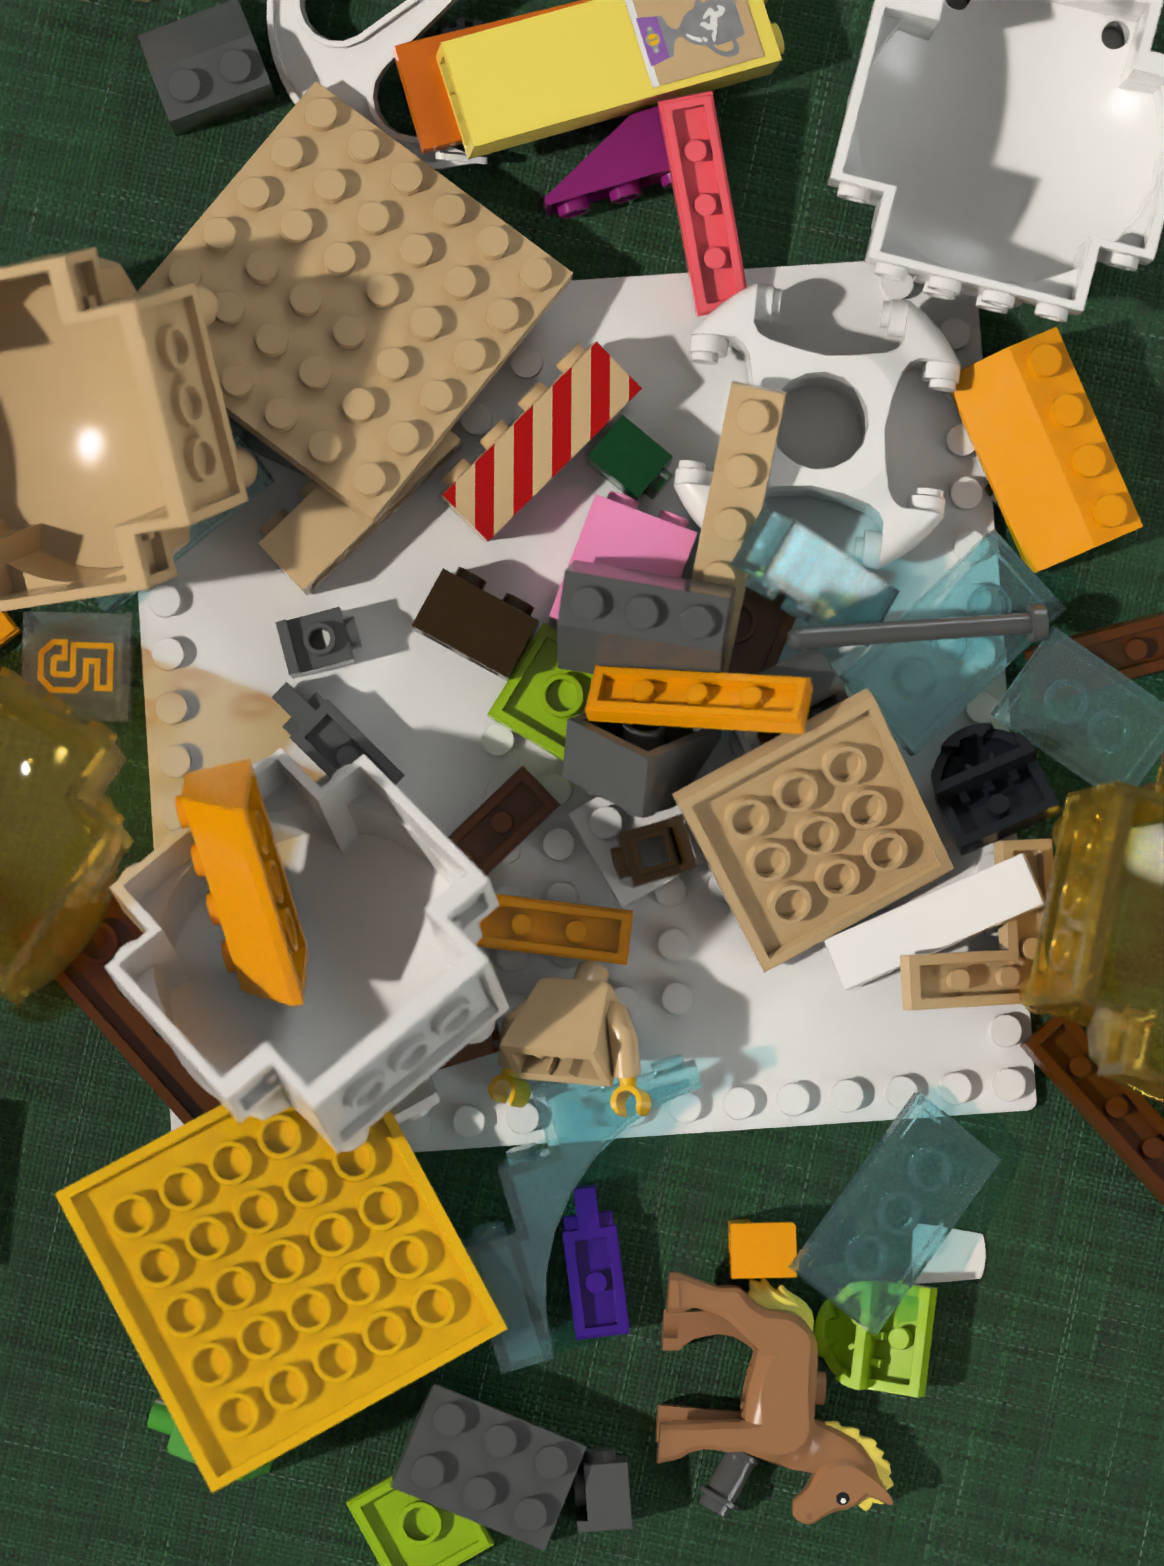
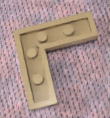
M1052 838L1003 840L993 843L995 865L1021 853L1026 855L1047 905L998 925L999 950L900 955L903 1010L1061 1002Z

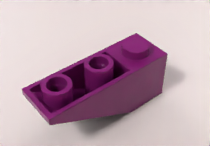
M658 106L632 113L544 197L546 215L550 216L559 213L560 219H569L589 212L591 210V203L610 198L612 204L625 203L642 195V188L662 183L663 189H672Z

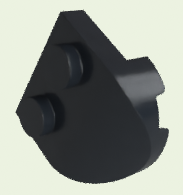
M979 723L956 731L942 743L941 752L935 761L933 769H931V780L936 806L961 857L1061 813L1060 803L1037 761L1035 748L1020 732L1013 734L1005 730L995 729L991 723Z

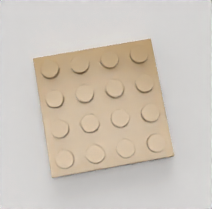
M867 688L807 720L804 734L783 733L672 794L764 973L955 869L874 696Z

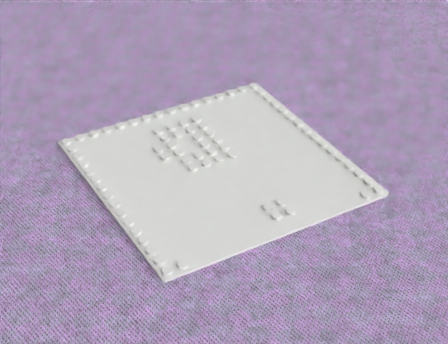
M864 261L744 269L747 287L758 282V284L774 285V288L782 289L779 316L771 315L770 323L754 321L758 332L768 339L823 355H864L889 352L900 346L901 338L887 336V328L880 327L882 302L891 301V299L910 300L941 330L961 363V369L982 360L979 307L975 306L976 297L964 294L955 295L954 300L933 297L923 293L925 284L913 282L914 275L908 274L906 282L883 278L874 274L875 265L864 263ZM688 273L571 280L451 428L454 434L461 440L462 448L307 596L261 549L258 543L265 537L260 532L261 528L273 515L281 509H284L289 514L304 500L299 493L311 478L242 447L255 457L258 465L255 481L246 488L248 501L190 525L189 543L173 556L178 576L150 589L138 591L154 850L162 844L170 832L181 827L177 816L175 797L182 794L185 773L251 759L253 766L259 760L270 757L279 748H282L320 788L329 783L330 777L289 738L291 735L282 727L291 716L272 696L287 682L306 701L316 692L324 700L328 699L405 775L396 784V787L446 837L453 833L523 765L561 806L486 876L490 880L494 892L497 894L621 909L568 817V813L596 798V796L589 795L582 787L562 778L563 761L488 717V712L507 681L413 630L411 625L442 569L444 568L455 574L458 567H462L484 579L487 584L483 590L502 600L505 594L509 593L533 606L535 609L531 616L539 620V627L533 638L543 622L557 630V624L549 621V614L595 494L607 498L609 491L623 494L587 464L588 455L622 415L673 456L671 464L667 468L673 474L672 478L653 500L645 494L639 501L637 510L658 517L660 510H664L690 521L688 529L697 532V536L681 578L691 579L701 529L683 506L674 488L675 469L679 467V461L689 460L703 462L706 464V470L713 472L732 381L749 384L747 364L742 354L733 347H728L727 357L718 358V364L716 365L699 364L691 361L692 354L689 353L691 334L708 315L698 317L695 314ZM598 342L642 389L488 542H483L438 496L447 487L440 479L462 457L471 463L485 449L478 441L500 419L509 425L523 411L517 402L536 383L541 381L548 387L562 373L555 365L572 347L579 343L586 349L590 344ZM914 368L905 372L899 379L892 397L885 426V461L888 487L894 502L902 508H907L908 495H916L917 488H933L944 491L943 498L946 500L945 516L934 530L915 548L899 559L876 570L860 567V564H853L855 538L863 537L865 530L879 531L875 520L866 513L839 503L809 496L765 497L750 569L807 593L792 629L796 627L1001 614L993 501L984 490L988 480L950 392L929 389V382L921 379L922 369ZM822 385L801 386L788 393L777 438V445L780 451L794 463L811 469L834 468L851 459L860 448L863 439L861 418L853 403L838 390ZM336 607L342 609L344 618L354 616L362 644L361 648L353 649L356 663L295 679L289 675L275 622L285 619L290 620ZM317 630L310 637L311 646L317 650L326 648L330 642V635L325 630ZM1003 636L819 648L829 663L848 653L852 656L903 744L899 751L955 868L836 934L995 865L993 843L961 857L936 806L931 769H933L935 761L941 752L942 743L953 733L964 727L979 723H991L995 729L1010 732ZM787 639L777 664L806 649L796 650L790 647ZM1017 832L998 841L1018 840ZM705 860L698 864L699 867L695 870L677 876L622 908L634 910L627 965L595 961L608 970L609 977L606 983L612 986L619 1002L629 1009L638 1039L641 1075L636 1076L637 1088H641L649 1094L652 1103L651 1110L647 1116L638 1115L634 1094L629 1096L626 1101L627 1117L619 1116L612 1110L610 1104L611 1095L620 1086L619 1078H614L611 1087L526 1080L531 1089V1096L529 1102L524 1107L518 1108L510 1105L509 1095L511 1088H509L508 1099L505 1104L495 1102L488 1093V1086L495 1076L502 1074V1067L497 1065L498 1051L436 1070L430 1076L440 1097V1102L432 1106L423 1117L414 1121H404L398 1125L412 1151L424 1152L1028 1111L1036 1105L1037 1101L1034 1061L1020 1045L1032 1035L1030 1003L903 1010L901 968L851 990H844L824 940L764 973ZM998 926L936 953L999 950ZM477 947L490 960L509 1006V1009L497 1019L500 1033L504 1017L530 995L539 980L545 977L573 979L579 963L583 960ZM170 1109L171 1131L184 1124Z

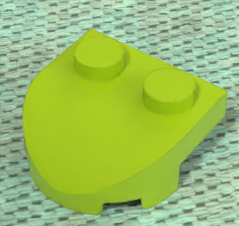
M883 1279L863 1280L846 1284L831 1299L826 1300L818 1312L814 1328L818 1356L824 1358L828 1367L836 1375L835 1379L851 1389H868L915 1398L925 1397L938 1288Z

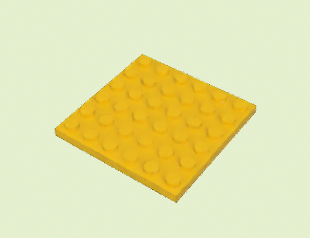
M222 1104L55 1193L60 1206L212 1493L508 1329L391 1110L369 1127V1135L362 1146L353 1151H341L338 1154L294 1107H290L265 1120L248 1116L239 1123Z

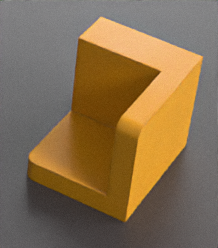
M750 1219L728 1220L729 1275L731 1279L797 1277L796 1226L793 1222H751Z

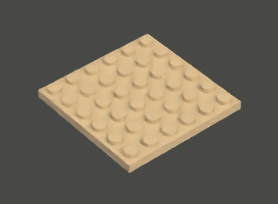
M315 81L138 292L163 289L193 282L196 285H202L209 289L217 298L218 312L214 322L206 327L227 415L373 525L571 282L573 272Z

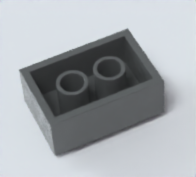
M431 1381L391 1478L390 1486L545 1551L586 1446Z

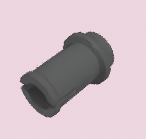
M726 1452L707 1487L700 1486L699 1491L703 1492L698 1503L726 1519L731 1510L737 1512L739 1506L735 1502L759 1460L745 1452Z

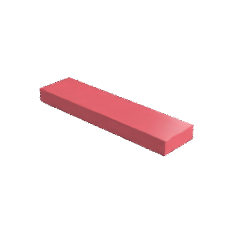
M705 91L657 101L694 309L698 317L709 315L728 298L747 288L713 92Z

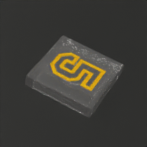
M23 611L20 719L130 723L133 615Z

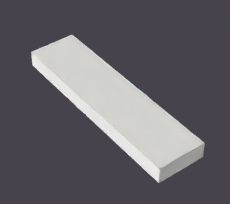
M1021 853L829 937L824 942L844 990H851L899 969L900 955L936 953L1047 904L1026 855Z

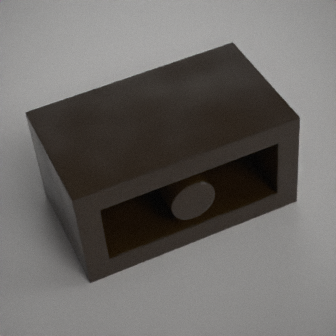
M458 567L455 574L443 568L411 625L413 630L508 681L539 627V620L531 616L535 608L509 593H506L502 600L483 590L487 582L462 567Z

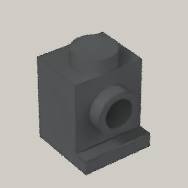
M340 607L275 622L288 673L293 679L356 663L353 649L362 647L354 616L344 618ZM317 630H325L330 635L328 646L321 650L314 649L310 644V637Z
M614 1447L586 1449L583 1455L584 1473H576L574 1477L576 1507L587 1506L586 1513H577V1532L632 1529L627 1455H616Z

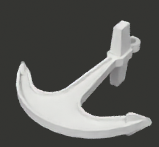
M267 0V28L272 57L279 77L295 105L312 84L317 81L433 169H445L475 163L487 164V157L468 159L464 150L454 146L422 154L416 136L401 134L389 126L380 112L377 99L380 81L388 68L396 62L393 54L394 46L418 40L457 0H406L359 35L344 41L330 40L315 30L306 14L305 0Z

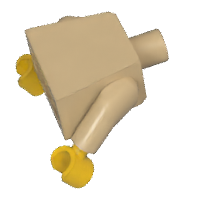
M583 960L579 963L573 979L545 977L539 980L530 995L504 1017L497 1064L499 1067H502V1074L495 1076L488 1086V1093L495 1102L505 1104L508 1099L509 1088H511L509 1095L510 1105L518 1108L524 1107L529 1102L531 1096V1089L526 1080L611 1087L614 1078H619L620 1086L611 1095L610 1104L612 1110L619 1116L627 1117L626 1101L629 1096L634 1094L638 1115H648L651 1110V1098L646 1091L637 1088L636 1076L641 1075V1066L635 1028L629 1009L619 1002L612 986L606 983L609 972L603 965L595 961Z

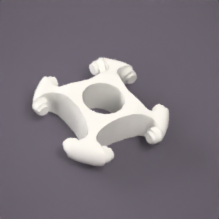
M757 282L721 303L693 331L689 353L692 354L691 361L699 364L716 365L718 364V358L727 357L728 347H733L742 354L747 364L749 384L785 391L787 394L801 386L822 385L838 390L853 403L861 418L863 439L860 448L851 459L834 468L811 469L794 463L780 451L776 443L765 497L809 496L839 503L866 513L875 520L879 531L865 530L863 537L855 538L853 564H860V567L877 570L899 559L915 548L934 530L945 516L946 500L943 498L944 491L917 488L916 495H908L907 508H902L894 502L890 494L885 461V426L898 381L905 372L918 368L922 369L921 379L929 382V389L941 392H954L956 384L959 383L961 363L941 330L910 300L891 299V301L882 302L880 327L887 328V336L901 338L900 346L889 352L864 355H823L768 339L758 332L754 321L770 323L771 315L779 316L782 289L774 288V285L758 284ZM681 460L679 461V467L675 469L673 485L683 506L694 522L702 529L713 472L707 471L706 464L703 462Z

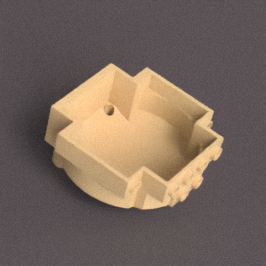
M96 247L68 253L43 255L0 267V612L146 590L175 578L178 575L173 556L189 543L190 525L248 501L246 488L255 481L258 465L255 457L249 451L234 444L206 329L216 319L218 301L216 296L206 287L196 285L193 282L137 293L119 263L98 257Z

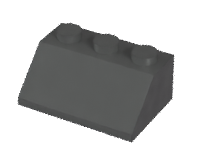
M574 560L565 570L557 622L558 668L594 674L596 665L724 672L737 587Z

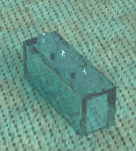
M765 507L761 509L731 563L732 566L749 576L745 583V586L772 601L778 595L784 599L780 609L807 624L813 618L819 622L818 626L883 622L900 592L797 520Z

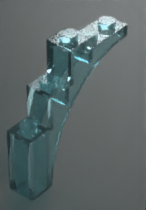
M681 1054L654 1061L650 1064L651 1072L636 1076L637 1088L646 1091L651 1098V1110L666 1101L703 1087L695 1059L684 1062ZM614 1078L611 1087L600 1086L594 1089H590L589 1085L549 1081L532 1084V1094L548 1147L539 1150L535 1142L517 1146L505 1152L507 1159L498 1162V1173L514 1225L505 1227L503 1220L489 1222L472 1229L474 1237L465 1239L464 1248L508 1328L491 1338L501 1374L554 1359V1345L546 1309V1272L555 1230L572 1191L595 1157L628 1125L642 1117L636 1111V1098L634 1094L629 1096L626 1101L627 1117L619 1116L612 1110L610 1104L611 1095L620 1086L619 1078Z

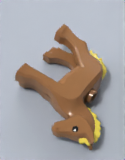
M669 1271L666 1309L663 1311L661 1348L663 1351H680L684 1345L694 1339L719 1334L728 1335L742 1341L753 1350L745 1377L740 1410L658 1403L656 1419V1442H658L656 1462L662 1463L676 1460L688 1453L708 1449L728 1453L745 1452L778 1466L812 1473L804 1488L792 1499V1514L796 1520L803 1524L816 1523L831 1513L847 1510L856 1505L867 1512L870 1510L872 1503L880 1505L885 1503L890 1506L894 1503L887 1491L894 1485L889 1477L891 1474V1464L882 1458L884 1451L876 1447L877 1442L870 1437L861 1436L860 1430L856 1427L841 1426L837 1421L824 1422L814 1418L815 1404H825L826 1372L817 1371L818 1354L817 1341L813 1333L814 1318L812 1310L807 1303L788 1291L783 1285H780L777 1290L774 1289L765 1278H762L760 1281L752 1278L749 1279V1291L746 1293L741 1287L736 1285H716L684 1272Z

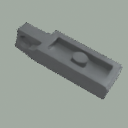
M286 682L272 696L291 716L282 726L291 735L289 738L330 778L339 768L352 764L363 754L395 786L405 776L328 699L324 700L317 692L306 701Z

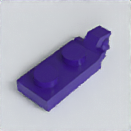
M595 1184L573 1186L577 1215L563 1216L565 1229L562 1230L576 1340L629 1334L630 1329L616 1223H613L612 1210L598 1212Z

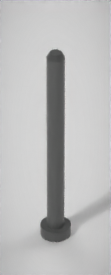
M1043 603L1027 604L1025 611L1021 613L796 627L788 632L787 639L788 645L796 650L1026 634L1030 642L1047 639L1049 620L1045 605Z

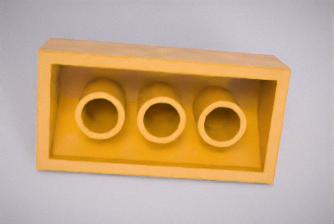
M1057 327L1009 346L960 370L959 383L956 384V390L950 392L1029 576L1143 527Z
M251 759L185 773L182 794L175 797L177 816L183 829L190 827L195 844L191 845L192 862L197 876H206L211 891L206 894L207 909L212 924H221L226 940L221 942V950L228 973L236 971L243 992L290 1006L304 1004L309 949Z

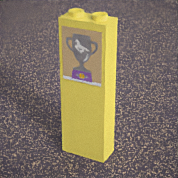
M592 0L441 42L436 59L467 158H476L656 107L659 100L712 91L772 74L782 61L781 55L784 54L785 48L777 23H770L765 7L768 0Z

